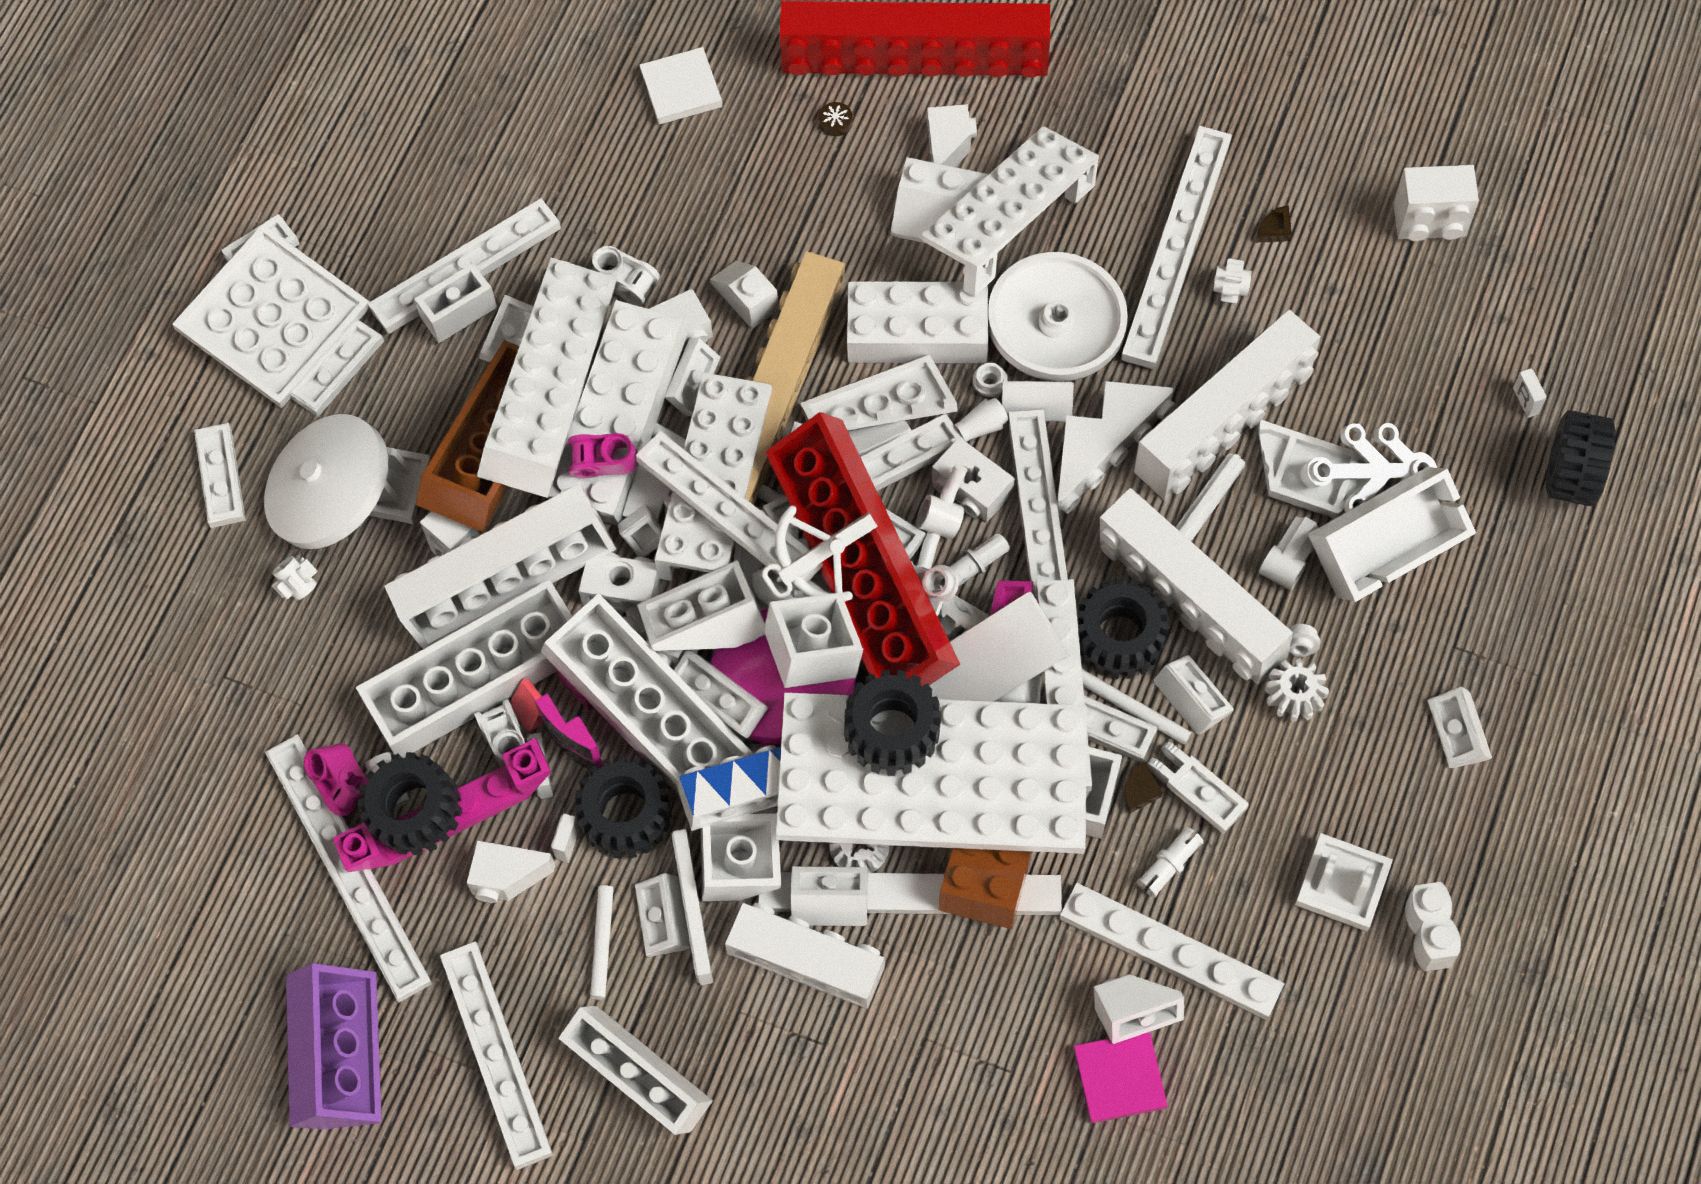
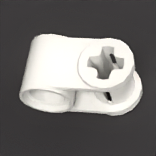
M612 246L599 248L592 257L593 270L616 277L617 282L613 293L632 305L642 306L645 301L644 295L650 286L657 283L660 279V275L654 267ZM609 265L615 266V268L612 270L602 269L603 267Z
M508 699L503 700L501 706L483 714L479 711L474 713L485 741L489 743L499 767L506 765L502 754L507 749L518 747L525 743L520 731V725Z

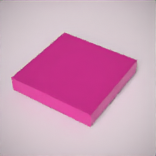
M1150 1032L1116 1044H1112L1110 1039L1074 1046L1075 1058L1091 1124L1167 1109L1168 1105Z

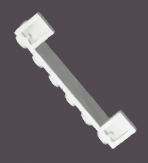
M1042 127L922 233V241L964 264L963 291L975 297L995 278L997 254L1006 244L1064 191V198L1076 204L1095 186L1099 155L1047 127Z
M703 372L684 450L746 498L772 393V386L766 383ZM672 491L655 556L658 579L672 581L675 568H686L710 573L728 565L735 540L674 491Z

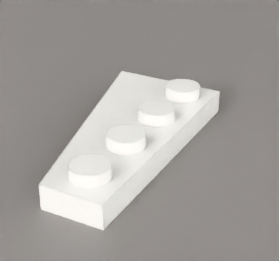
M930 355L800 403L806 421L817 413L822 412L842 419L847 430L957 412V403Z

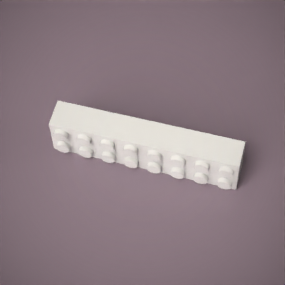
M550 258L486 440L477 477L548 498L617 282L616 277L566 261Z

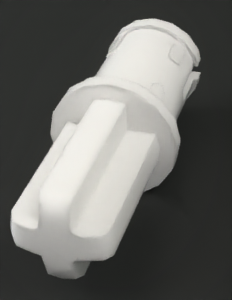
M995 534L973 551L970 549L966 550L965 556L949 566L957 573L959 586L977 573H985V567L1008 552L1010 547L1002 535Z

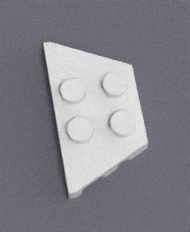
M1264 420L1260 421L1258 434L1268 496L1334 519L1345 513V501L1349 497L1355 496L1370 478L1332 479L1326 485L1312 487L1304 481L1302 468L1308 460L1316 457L1327 458L1332 464L1368 463L1356 451ZM1319 465L1317 472L1321 477H1324V467Z

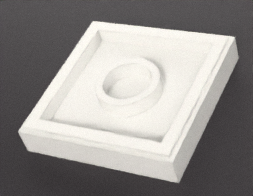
M703 47L640 64V71L659 125L723 107L722 99Z

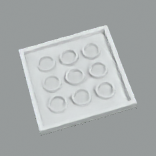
M262 224L172 325L177 332L282 408L289 401L296 387L352 325L360 320L369 310L368 304L370 302Z

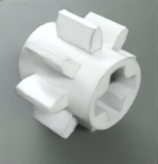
M1228 259L1226 267L1217 266L1213 291L1222 293V302L1237 304L1239 295L1248 297L1252 271L1243 270L1244 261Z
M290 556L273 570L272 574L276 577L277 581L271 586L282 598L289 599L293 596L298 601L315 588L317 582L312 576L318 571L307 558L301 557L297 561L293 556Z

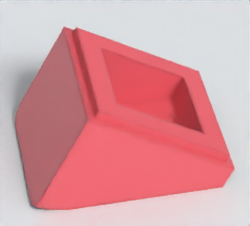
M525 678L520 682L510 704L516 717L526 730L531 732L542 725L535 704V700L542 696L531 681Z

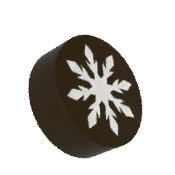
M831 102L823 106L819 112V126L825 134L835 137L849 132L852 127L851 109L840 102Z

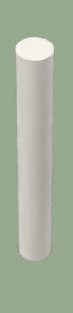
M607 885L598 887L590 998L596 1000L605 999L613 901V887Z

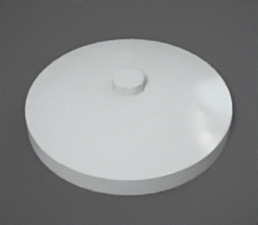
M1046 252L1031 255L1010 266L994 285L988 304V329L991 339L1000 354L1018 370L1030 376L1049 381L1076 380L1089 376L1103 368L1118 352L1127 327L1126 301L1113 277L1093 261L1064 252Z
M337 414L321 418L296 434L276 459L265 488V514L273 531L296 547L319 549L335 544L356 530L369 516L378 502L387 478L388 453L385 442L379 432L359 417Z

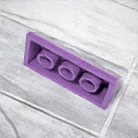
M311 963L286 975L290 1127L332 1129L382 1122L376 972Z

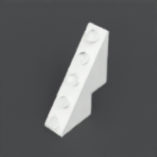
M1106 381L1102 419L1066 416L1057 502L1059 516L1063 512L1068 514L1073 511L1081 500L1080 496L1088 488L1090 490L1095 489L1103 480L1104 472L1111 465L1116 467L1125 459L1129 452L1128 448L1135 442L1139 443L1152 430V425L1159 418L1164 420L1171 414L1176 406L1171 401L1173 388Z

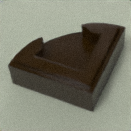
M1289 206L1278 207L1263 219L1258 227L1256 243L1291 241L1292 231Z
M1144 762L1132 771L1126 784L1125 803L1130 814L1161 798L1163 795L1162 790Z

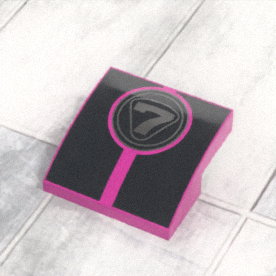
M548 694L535 700L543 727L561 750L588 770L594 765L598 769L603 767L598 747L579 716L565 723Z

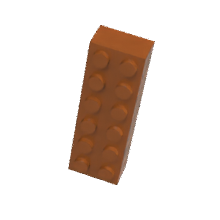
M503 340L424 470L415 504L481 532H484L509 486L477 477L486 440L519 349L518 345Z

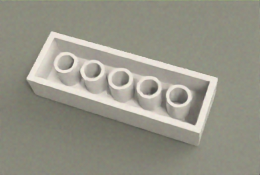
M615 301L577 407L548 499L556 496L561 490L572 488L580 483L603 522L618 526L622 521L625 504L638 466L631 473L624 475H602L593 478L572 477L569 475V467L572 466V447L569 446L568 438L579 434L602 435L621 433L631 440L638 452L651 440L665 400L664 396L672 380L688 334L682 318L622 301ZM620 448L615 451L613 460L624 458L628 449Z
M1289 309L1139 441L1134 473L1163 500L1167 499L1173 492L1176 495L1181 493L1190 483L1192 475L1198 470L1204 472L1212 465L1216 459L1215 455L1223 448L1229 450L1239 440L1240 433L1247 426L1250 428L1255 427L1263 419L1265 410L1272 404L1274 406L1280 405L1286 399L1292 386L1296 383L1301 385L1308 380L1314 371L1312 366L1319 354L1317 348L1321 336Z
M579 483L572 488L561 490L556 496L541 504L529 507L524 513L509 521L496 524L492 530L476 538L464 541L459 547L442 556L433 557L427 564L409 573L399 575L394 581L384 587L399 620L422 649H425L548 579L554 583L584 567L585 563L615 551L616 547L601 517Z
M1133 489L1127 490L1100 516V547L1102 551L1113 561L1119 559L1127 567L1126 571L1133 580L1139 581V584L1144 582L1153 589V596L1159 595L1163 601L1162 606L1165 608L1171 606L1180 614L1179 619L1182 624L1192 632L1197 630L1207 639L1205 641L1207 646L1216 655L1222 656L1224 654L1234 663L1232 665L1233 669L1244 680L1252 679L1259 685L1270 674V671L1275 669L1288 656L1293 632Z
M550 579L360 684L356 689L392 753H399L405 758L406 752H415L475 718L474 713L478 711L484 713L502 703L503 700L514 696L523 679H529L534 685L557 672L556 667L541 653L544 643L573 616Z
M599 593L544 643L541 653L639 755L655 768V771L662 776L664 781L677 794L679 776H682L685 771L697 766H703L705 769L713 767L731 756L744 758L754 755Z

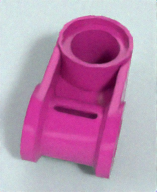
M579 434L568 438L569 446L572 447V466L569 467V475L572 477L593 478L602 475H624L634 471L639 464L636 460L638 451L631 440L624 434ZM620 448L628 449L624 458L613 460L615 451Z
M344 743L310 749L305 754L304 768L306 774L313 781L326 807L336 815L347 816L351 814L356 808V800L358 797L363 796L359 792L361 784L367 785L369 780L365 777L366 775L361 770L348 745Z

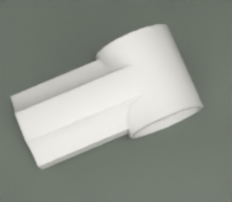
M1296 516L1278 546L1274 545L1269 551L1259 570V574L1291 591L1305 569L1307 558L1314 550L1308 534L1319 528L1317 523L1307 517L1301 518Z

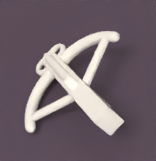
M788 507L779 521L775 536L776 553L782 568L777 564H769L762 571V577L773 595L777 598L789 596L793 588L792 583L808 597L832 594L815 589L801 575L833 555L835 593L841 592L844 601L851 600L853 596L851 592H842L841 553L846 546L878 527L870 513L867 512L830 536L794 518L793 516L797 511L796 507ZM790 523L824 541L794 561H791L786 549L788 525ZM775 569L779 575L776 582L783 581L787 586L785 592L780 593L777 591L768 577L770 570Z

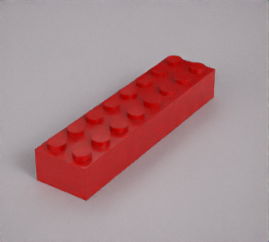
M781 1L780 48L782 73H792L794 75H803L805 73H824L826 75L859 74L862 76L871 74H891L894 76H903L905 74H924L926 76L958 75L962 77L971 75H991L994 77H1003L1005 75H1024L1026 77L1048 76L1050 4Z
M819 412L766 450V455L790 506H795L797 509L795 513L796 519L830 536L867 512L870 513L878 526L846 546L841 553L842 592L849 591L853 595L851 600L845 601V604L862 645L863 653L861 657L869 674H874L876 678H879L883 670H889L890 675H897V671L902 670L906 671V677L911 679L913 674L920 677V685L924 686L927 683L931 685L961 665L843 420ZM802 530L811 549L824 541ZM832 555L822 562L823 566L820 570L831 593H835Z

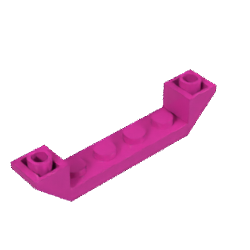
M536 738L502 754L506 765L457 789L461 794L462 801L457 803L462 808L461 816H455L454 819L458 826L455 831L449 829L446 833L449 837L528 799L549 776L551 770ZM424 805L395 820H406L414 817L422 810ZM364 823L333 838L347 872L394 865L413 855L409 850L407 855L399 854L395 849L390 850L367 829L368 827Z

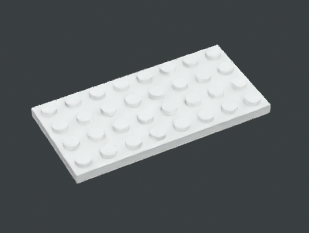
M784 693L776 840L1084 854L1086 837L1087 706L938 699L940 703L939 711H941L940 735L932 757L926 756L925 764L920 768L913 764L911 773L904 775L902 769L896 770L895 776H887V770L881 769L879 774L871 772V764L868 763L863 767L858 763V754L852 756L848 750V742H845L844 715L849 695ZM897 710L880 712L870 721L871 725L878 732L888 736L902 735L915 725L908 715Z

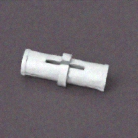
M1184 827L1179 836L1166 850H1160L1156 855L1158 860L1137 880V884L1142 890L1152 880H1155L1146 894L1155 898L1174 874L1179 875L1184 870L1183 864L1203 844V839L1198 833L1188 844H1185L1194 832L1193 829Z

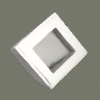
M643 505L618 524L620 535L638 557H646L658 548L663 527L647 505Z

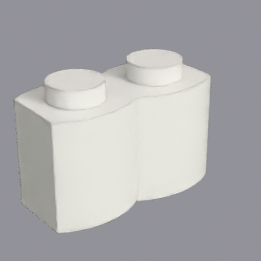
M1442 882L1415 885L1406 901V919L1409 927L1416 935L1414 939L1415 958L1424 972L1451 968L1460 953V935L1457 927L1450 919L1452 913L1451 898Z

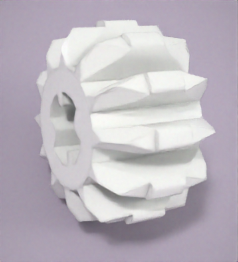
M1301 658L1296 660L1294 667H1292L1289 662L1284 660L1281 662L1280 670L1272 669L1270 671L1269 678L1271 681L1266 682L1264 691L1270 694L1267 700L1268 706H1279L1276 713L1278 717L1288 712L1291 713V721L1295 722L1300 713L1308 721L1313 716V710L1319 712L1323 709L1324 702L1322 699L1327 698L1329 690L1327 687L1322 686L1326 681L1325 674L1314 675L1316 670L1315 663L1305 668ZM1295 687L1301 689L1298 694L1292 692Z

